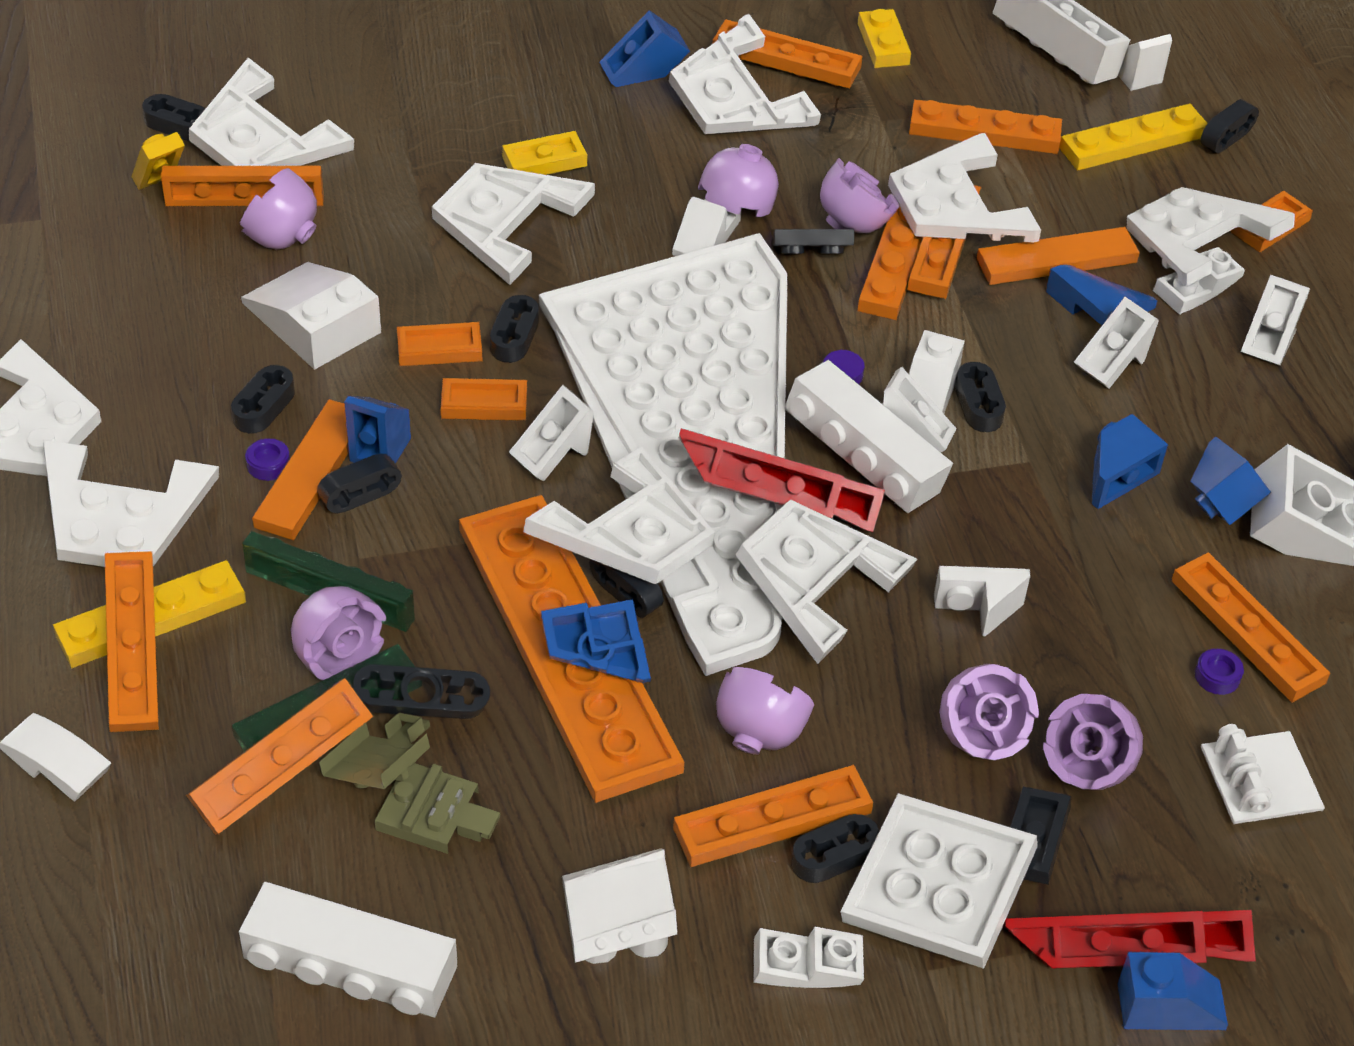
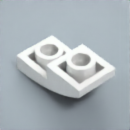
M1217 247L1200 253L1212 259L1211 274L1185 287L1178 281V273L1175 272L1158 278L1153 291L1178 314H1181L1223 292L1243 276L1245 269L1234 261L1227 252Z
M32 713L0 741V749L29 775L35 778L41 772L74 802L99 780L111 765L110 761L85 741L60 725L35 713Z
M814 927L808 937L760 928L754 937V983L785 987L831 988L861 985L864 980L863 935Z

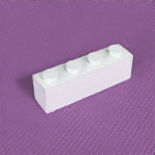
M996 0L993 14L1003 20L1007 27L1017 30L1027 37L1032 45L1044 49L1054 57L1056 62L1068 66L1079 74L1083 81L1090 84H1098L1117 78L1131 39L1076 1Z
M827 360L795 378L784 409L877 488L885 490L884 494L907 513L911 512L941 492L953 462L831 361Z
M268 882L263 883L239 930L243 957L254 966L264 970L276 968L295 974L302 981L309 984L320 985L324 983L344 989L349 995L357 999L368 1000L373 998L386 1002L409 1015L421 1013L435 1018L457 968L456 939Z

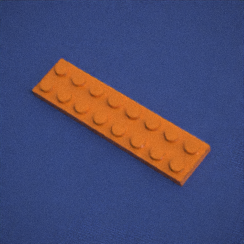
M539 495L459 519V531L594 802L597 803L684 773V760L643 683L550 659L542 625L541 611L587 603L588 608L601 605L572 551L523 532L526 518L547 506L543 496Z

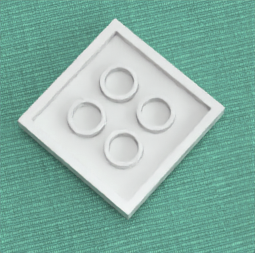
M898 793L841 909L842 922L984 969L1038 847L1037 835Z

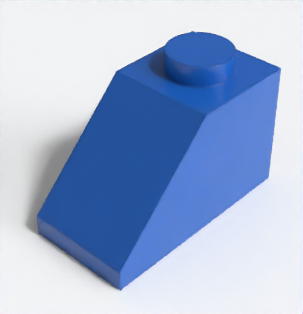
M649 10L599 63L611 84L619 87L666 77L690 50L676 28Z
M348 396L344 404L350 462L355 463L372 455L382 453L389 455L396 464L411 439L409 409L371 397Z
M1133 414L1118 422H1110L1098 435L1099 442L1093 469L1092 505L1099 509L1158 475L1161 471L1168 444Z
M1217 437L1209 442L1190 481L1200 493L1195 498V501L1211 519L1218 515L1229 525L1271 493L1250 463Z
M1128 952L1117 983L1124 1029H1227V1016L1221 984L1218 978L1181 953Z

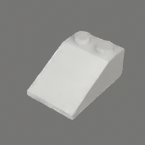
M306 262L241 297L242 303L314 370L381 333L378 296L354 275L314 263Z
M1289 444L1254 469L1271 493L1252 507L1251 537L1285 555L1354 566L1353 479Z

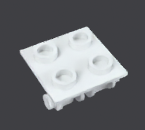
M1228 724L1219 730L1220 736L1217 742L1201 744V749L1233 824L1323 811L1325 809L1290 731L1246 737L1244 730L1238 729L1235 724Z

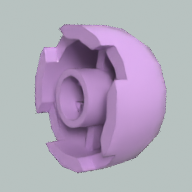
M741 144L739 148L731 147L719 151L710 159L702 173L698 189L707 191L705 196L707 201L723 206L731 213L740 214L741 208L756 210V217H762L771 212L777 196L779 183L775 168L767 158L762 156V151L755 146Z
M840 158L835 161L822 182L820 192L821 203L829 214L826 221L834 229H854L855 233H871L880 229L890 220L899 208V203L893 194H889L887 198L881 194L880 189L877 187L879 181L850 161L844 167V163Z
M286 168L270 179L275 186L267 191L262 198L256 194L240 221V225L244 227L242 232L265 248L275 250L290 247L297 240L301 244L305 243L314 233L317 226L312 222L317 212V199L312 189L301 177L291 169Z
M344 586L326 587L313 593L304 601L293 618L290 630L294 652L306 668L318 679L335 682L334 676H340L348 670L355 676L362 667L369 665L383 646L384 639L379 634L382 621H386V615L372 599L357 590Z
M984 664L965 669L950 681L942 694L939 713L943 730L952 744L970 756L997 760L1013 756L1028 744L1029 739L1027 738L1033 729L1034 718H1038L1039 709L1036 694L1024 676L1016 674L1007 667Z
M733 667L731 673L726 672L716 701L717 717L724 730L735 737L733 745L742 751L758 755L761 749L778 750L789 746L799 737L808 722L814 707L812 699L795 686L791 694H789L782 688L772 684L773 675L751 668Z
M1079 694L1064 700L1051 713L1048 719L1051 722L1047 729L1046 743L1043 742V750L1050 768L1062 781L1081 789L1103 790L1123 782L1136 769L1143 751V734L1137 718L1121 702L1105 695Z

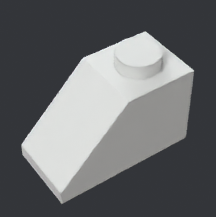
M924 330L914 355L909 375L944 414L956 383L965 340Z

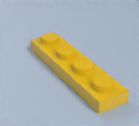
M1189 103L1061 136L1059 148L1078 171L1201 139L1202 132L1208 123Z
M227 560L154 587L155 637L246 603L245 592ZM106 605L53 624L56 638L71 669L107 655Z

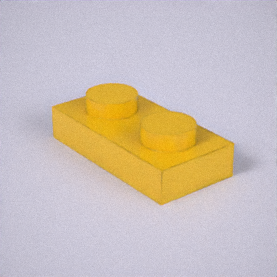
M876 9L874 11L859 12L858 26L874 68L910 65L911 51L894 9Z
M576 131L502 145V157L508 169L547 175L587 166V153Z
M178 132L168 136L157 134L143 142L131 176L138 190L160 182L162 166L178 165L185 147Z

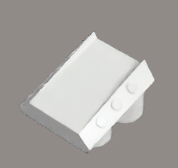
M660 848L562 876L575 963L583 960L593 964L609 962L615 957L617 951L630 948L636 955L643 958L659 956L668 945V937L677 935L676 910L674 909L664 849Z

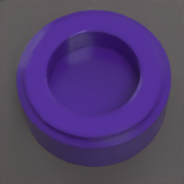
M837 350L829 353L824 358L823 363L829 360L858 385L862 382L865 366L864 361L858 354L848 350Z
M270 438L254 442L248 447L245 454L248 472L254 478L265 481L278 479L290 460L288 447L283 442Z
M1210 649L1202 653L1195 669V678L1198 684L1206 691L1219 695L1234 692L1239 687L1244 674V666L1241 660L1232 652L1224 649Z

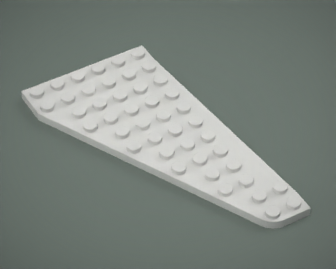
M758 233L539 294V306L556 334L584 403L594 411L593 424L611 466L613 467L616 461L642 446L715 531L712 546L660 581L685 641L704 675L708 676L767 655L773 650L780 638L782 616L737 558L736 554L741 544L783 506L704 483L678 437L682 428L785 459L784 407L786 397L787 272L761 234ZM619 483L625 499L635 494Z

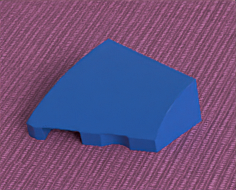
M1067 264L1050 269L1046 292L1072 315L1083 309L1101 325L1105 323L1124 297L1147 312L1156 308L1158 301L1149 295L1115 284Z
M633 599L588 608L587 603L541 611L542 625L550 659L641 683L651 682Z

